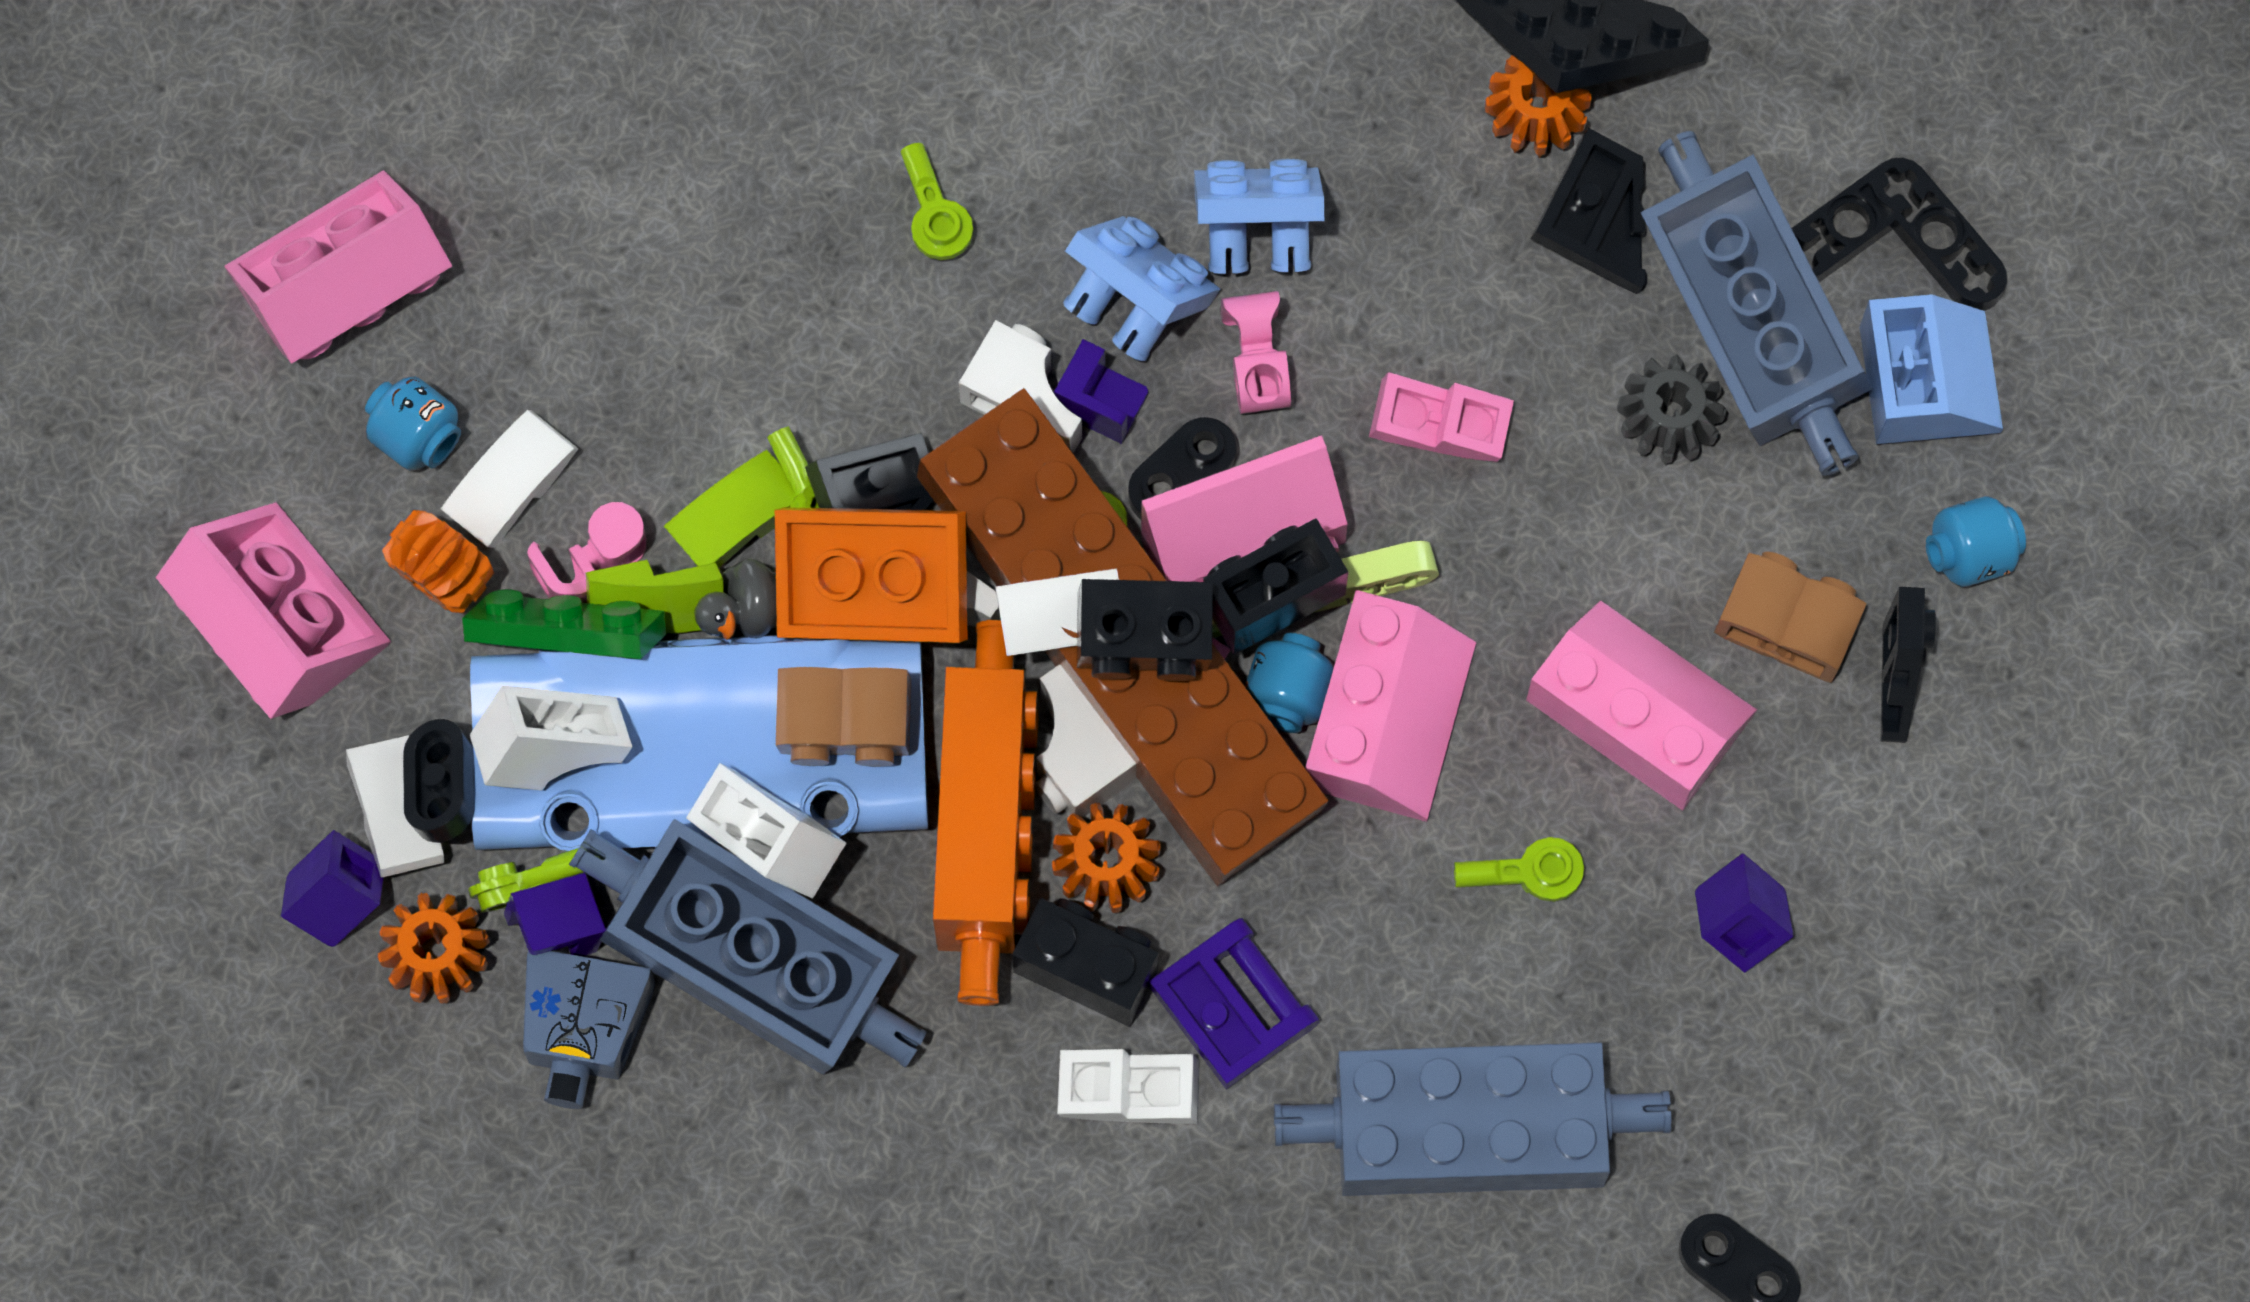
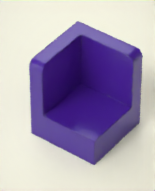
M1082 339L1054 390V394L1069 411L1082 419L1083 426L1122 444L1148 396V389L1146 386L1105 367V349Z
M335 830L331 831L288 873L281 917L326 945L336 946L380 905L383 877L381 878L374 855Z
M1744 853L1720 869L1695 890L1701 937L1744 973L1794 937L1784 887Z
M585 872L511 893L504 911L508 926L519 924L528 951L532 955L542 954L568 946L571 955L582 957L598 951L602 942L600 938L606 930Z

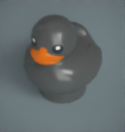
M747 559L726 569L721 574L723 578V592L715 591L708 593L698 601L695 608V620L700 629L707 634L713 636L723 635L728 640L732 638L735 628H737L744 637L757 639L765 636L775 627L777 623L776 572H772L760 561Z

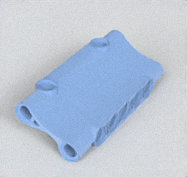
M777 635L757 639L732 637L728 640L725 638L659 641L642 659L540 649L539 653L471 657L472 730L501 686L617 697L632 744V749L622 763L594 764L571 770L549 781L543 790L485 785L473 747L474 813L472 817V833L475 850L556 847L559 850L570 851L581 846L590 829L596 831L597 835L619 848L656 847L674 819L715 844H720L686 819L719 763L736 770L778 799L806 813L838 837L846 833L928 829L921 642L777 638ZM825 667L837 669L896 668L908 670L911 677L909 755L894 756V765L884 767L858 765L855 763V755L847 754L830 755L829 764L823 766L792 764L790 762L791 755L780 754L776 747L778 669ZM822 791H836L846 799L849 809L838 819H824L813 809V798ZM567 802L577 803L587 812L589 825L581 831H567L556 821L555 808Z

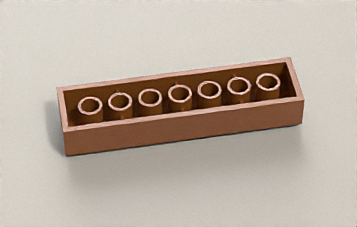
M1025 388L996 406L919 461L917 478L941 511H966V545L996 586L1116 568L1119 580L1166 581ZM1062 627L1066 634L1077 638V632ZM1213 643L1212 661L1207 671H1196V679L1188 681L1160 680L1157 678V670H1131V677L1126 679H1098L1092 677V669L1076 668L1077 646L1044 650L1055 666L1060 664L1135 761L1136 777L1217 887L1319 815L1329 800Z

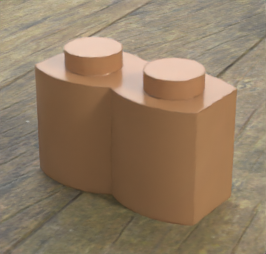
M1763 552L1760 556L1748 553L1714 633L1725 640L1761 655L1772 657L1782 664L1825 682L1832 683L1867 603L1856 597V590L1852 586L1839 579L1822 577L1818 581L1805 577L1797 572L1798 567L1792 560L1781 554Z
M779 668L776 747L780 754L791 755L790 762L802 766L828 765L830 755L843 754L855 755V763L862 766L884 767L894 765V756L909 755L911 677L908 670L896 668Z

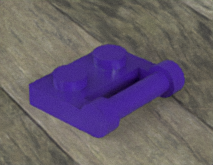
M1239 918L1221 929L1149 981V988L1226 1090L1286 1046L1296 1042L1313 1030L1320 1022V1019L1308 1004L1304 1006L1299 1004L1252 942L1251 938L1254 936V933L1243 918ZM1229 955L1232 956L1279 1018L1280 1022L1267 1031L1217 965V962Z

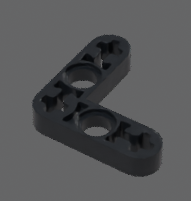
M1903 157L1891 158L1881 163L1791 228L1803 252L1817 244L1820 233L1815 228H1820L1827 244L1817 250L1811 263L1818 282L1824 280L1880 238L1894 230L1954 302L1986 311L1998 303L2007 283V271L1999 257L1925 170L1913 160ZM1889 177L1897 183L1903 182L1906 179L1912 183L1908 197L1918 210L1925 201L1931 204L1921 209L1912 222H1908L1905 219L1909 217L1912 209L1911 204L1901 194L1889 197L1885 193L1889 184ZM1843 210L1858 212L1867 222V231L1858 237L1849 238L1842 236L1833 225V217ZM1930 222L1944 223L1953 231L1955 242L1945 249L1931 248L1924 243L1920 229ZM1831 247L1838 252L1836 254L1832 253ZM1964 247L1970 250L1963 262L1976 276L1984 272L1991 276L1987 285V293L1980 287L1969 291L1964 286L1968 273L1958 260L1951 269L1945 266V264L1954 261Z

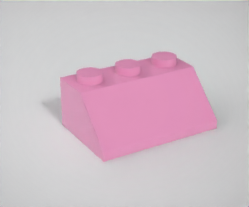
M383 170L226 264L224 267L277 348L292 364L299 359H311L322 354L331 346L335 337L353 326L362 327L373 323L385 313L386 306L406 294H418L429 289L438 281L439 274L451 268L452 264L419 205Z
M1322 435L1142 500L1141 541L1147 555L1166 581L1203 582V578L1208 576L1209 571L1220 562L1236 555L1244 557L1264 546L1266 540L1278 531L1293 525L1300 527L1315 518L1319 521L1338 553V546L1346 542L1348 523Z
M277 502L191 527L156 576V579L172 597L177 607L190 619L211 645L214 652L224 661L250 693L252 699L264 710L270 719L310 706L380 653L391 642Z
M1359 590L1355 591L1305 767L1323 794L1427 822L1475 650L1476 642L1418 606Z
M1599 601L1572 626L1531 679L1526 701L1682 811L1757 711L1753 706L1602 601Z

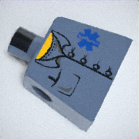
M528 951L523 1048L529 1064L551 1068L544 1097L545 1102L563 1108L581 1109L583 1108L589 1075L615 1080L620 1078L654 993L656 983L650 968L554 951L538 955H532Z

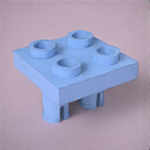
M1279 159L1270 162V169H1245L1243 162L1222 160L1208 163L1207 170H1194L1198 224H1209L1210 262L1208 263V270L1210 272L1226 274L1227 248H1231L1232 273L1248 271L1247 223L1272 222V270L1288 272V249L1291 246L1293 247L1294 271H1307L1311 268V261L1309 260V221H1324V193L1318 167L1307 168V162L1304 160Z
M1122 216L1077 231L1065 252L1085 266L1086 270L1063 304L1071 313L1075 312L1079 307L1081 310L1076 317L1086 323L1097 324L1102 312L1117 290L1133 302L1135 306L1120 330L1113 336L1112 341L1120 350L1126 344L1130 345L1125 354L1135 360L1146 361L1150 355V350L1167 324L1206 310L1217 296L1220 288L1206 278L1208 272L1198 261L1185 254L1177 253L1175 255L1157 241L1159 238L1158 233L1150 225L1134 217L1126 218Z

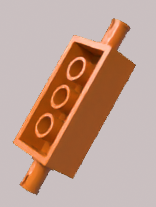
M985 620L976 624L977 647L975 668L946 667L933 922L938 951L961 952L960 988L957 999L962 1004L973 1006H990L999 1003L998 976L1000 953L1013 954L1016 947V935L1023 934L1030 917L1029 880L1019 879V872H1031L1032 819L1031 816H1022V810H1034L1036 772H1034V754L1025 753V748H1037L1039 715L1037 710V691H1026L1024 670L1014 669V655L1007 656L1001 620Z

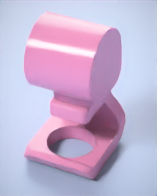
M1278 291L1221 299L1222 322L1228 326L1237 325L1240 332L1239 345L1241 354L1233 358L1234 382L1240 414L1291 407L1286 350L1277 351L1273 349L1271 321L1278 315L1280 304Z
M611 502L600 506L589 520V539L587 545L581 548L577 544L568 549L575 572V578L571 583H562L541 553L539 544L533 542L527 551L530 567L548 598L559 595H572L579 597L582 603H587L585 572L640 561L646 551L647 540L644 523L640 514L632 506L623 502Z

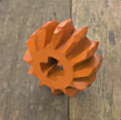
M1511 55L1506 60V73L1495 72L1491 76L1489 89L1493 94L1487 97L1485 101V112L1487 115L1496 117L1492 126L1495 137L1508 135L1513 132L1511 148L1514 153L1522 149L1527 140L1534 142V151L1540 158L1546 154L1549 139L1554 145L1564 151L1570 145V132L1581 133L1586 127L1587 116H1585L1583 111L1590 107L1591 93L1581 88L1556 93L1520 59ZM1530 97L1544 98L1542 105L1546 107H1534V99Z
M413 510L404 522L401 520L389 535L391 539L382 549L385 561L388 562V565L400 577L427 596L432 602H436L443 609L450 612L463 613L472 601L476 602L487 589L485 585L494 574L488 557L480 552L477 546L469 542L461 533L451 528L445 521L439 520L432 513H427L426 511Z
M1095 802L1090 806V823H1087L1081 816L1073 813L1067 818V826L1072 835H1055L1053 848L1063 856L1052 861V871L1055 876L1069 877L1063 885V894L1067 898L1075 897L1086 889L1084 908L1093 912L1098 907L1100 896H1109V908L1113 913H1118L1122 911L1121 893L1123 891L1132 900L1141 902L1145 899L1146 891L1140 881H1157L1159 867L1149 860L1160 855V842L1153 839H1143L1150 829V823L1146 818L1137 819L1128 826L1126 825L1128 817L1127 806L1119 804L1115 808L1113 818L1111 819L1104 818L1101 804ZM1105 847V853L1109 854L1110 847L1115 848L1118 851V864L1108 868L1107 861H1104L1102 867L1096 866L1095 850Z
M421 893L417 899L420 911L411 914L406 906L402 904L397 905L394 912L402 926L387 925L381 927V938L392 946L379 952L378 960L382 967L394 968L388 977L394 989L398 990L411 984L410 996L412 1000L421 1003L427 997L432 986L439 1002L447 1004L450 1001L448 984L455 981L462 991L466 993L471 992L474 985L465 970L477 972L486 970L488 962L485 956L476 951L490 943L489 936L486 930L473 929L479 920V916L474 908L469 907L457 913L458 903L455 896L446 894L441 899L437 909H434L429 895ZM433 937L436 943L440 944L441 937H443L442 944L446 950L443 955L433 959L430 952H427L426 955L422 944Z

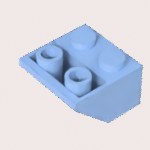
M1932 294L1868 301L1859 328L1866 376L1873 388L1869 391L1876 444L2002 432L2003 426L1985 311Z

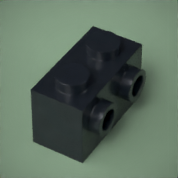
M1315 518L1300 527L1293 525L1278 531L1266 540L1264 546L1244 557L1236 555L1220 562L1209 571L1208 576L1203 578V582H1213L1212 619L1233 655L1345 596L1348 570L1319 521Z
M1082 579L1077 592L1076 668L1092 669V677L1098 679H1126L1131 677V670H1157V678L1166 681L1196 679V671H1207L1212 661L1213 582Z
M1040 898L1012 954L1013 973L1131 1027L1149 990V981L1158 972L1159 953L1150 949L1152 942L1144 935L1130 928L1117 926L1115 932L1092 922L1094 915L1083 906L1070 900L1060 898L1057 904Z

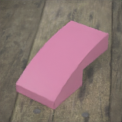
M1388 372L1381 380L1369 437L1461 458L1498 462L1502 458L1514 400L1458 383H1454L1447 390Z

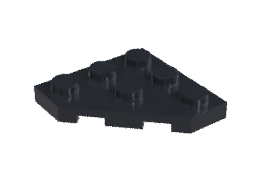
M1456 0L1556 93L1704 61L1710 41L1682 13L1672 7L1645 0Z

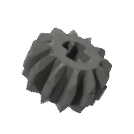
M1678 354L1671 357L1667 370H1664L1656 360L1651 358L1645 362L1644 376L1634 373L1630 374L1625 382V389L1629 394L1621 396L1617 404V411L1623 416L1628 417L1622 424L1621 432L1623 436L1637 437L1642 435L1637 448L1640 456L1650 453L1654 445L1662 447L1660 457L1665 465L1672 462L1677 447H1679V450L1687 459L1692 461V459L1698 456L1699 443L1713 445L1718 436L1715 424L1723 422L1726 414L1724 405L1715 402L1722 390L1719 381L1701 383L1705 373L1703 363L1696 364L1689 372L1681 370L1682 360ZM1670 401L1679 404L1682 407L1681 414L1678 409L1675 410L1674 416L1664 414L1661 411L1662 403L1665 408H1668Z

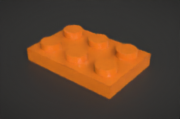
M783 507L775 510L777 638L960 643L968 640L966 511Z

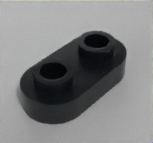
M1200 417L1188 421L1133 472L1130 478L1128 499L1135 515L1141 519L1142 500L1155 496L1148 490L1153 482L1164 481L1173 490L1233 468L1236 459V440L1230 428L1217 419ZM1208 439L1217 448L1214 452L1203 455L1198 453L1193 446L1199 440Z
M435 719L420 725L407 739L403 751L404 815L408 823L426 841L441 843L457 837L469 825L474 813L473 747L461 729L454 722L446 719ZM448 756L444 762L439 763L442 758Z
M1707 1214L1694 1219L1686 1227L1679 1242V1257L1683 1267L1692 1277L1725 1302L1798 1301L1800 1281L1791 1264L1730 1218L1719 1214ZM1708 1236L1720 1238L1725 1244V1253L1719 1257L1708 1255L1703 1250L1702 1240ZM1762 1276L1773 1278L1779 1287L1778 1294L1774 1297L1762 1296L1756 1289V1279Z

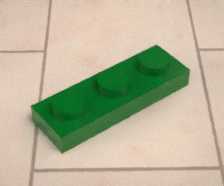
M512 589L488 593L462 618L464 642L642 659L666 635L665 612L662 610L642 609L636 602L616 601L607 605L582 603L579 597L572 595H559L548 599L523 597L520 591Z

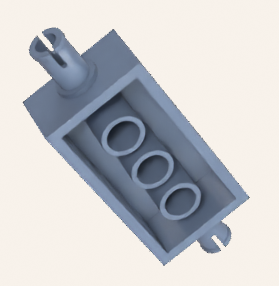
M1686 131L1677 134L1676 136L1687 155L1686 159L1682 160L1671 138L1661 144L1658 152L1664 158L1680 192L1640 213L1749 430L1759 446L1793 429L1800 428L1819 465L1821 475L1826 476L1837 473L1839 469L1829 451L1830 446H1834L1845 468L1852 465L1859 455L1853 449L1834 411L1837 407L1873 388L1754 154L1714 174L1697 142L1695 132Z
M676 819L667 828L650 858L644 855L639 860L597 835L596 831L590 829L569 864L620 893L617 900L622 902L600 938V941L641 966L650 968L656 975L822 1075L833 1068L848 1041L851 1040L853 1042L856 1036L900 1062L899 1064L903 1067H906L917 1051L915 1048L917 1045H921L927 1033L922 1028L918 1029L877 1004L879 997L876 994L899 954L790 888L765 878L737 856Z
M1602 1043L1339 1051L1336 1065L1337 1097H1333L1332 1104H1274L1275 1146H1282V1144L1334 1143V1148L1340 1149L1342 1196L1604 1187L1610 1173L1608 1140L1612 1139V1133L1671 1132V1111H1667V1106L1671 1105L1669 1091H1661V1093L1610 1094V1089L1605 1088Z

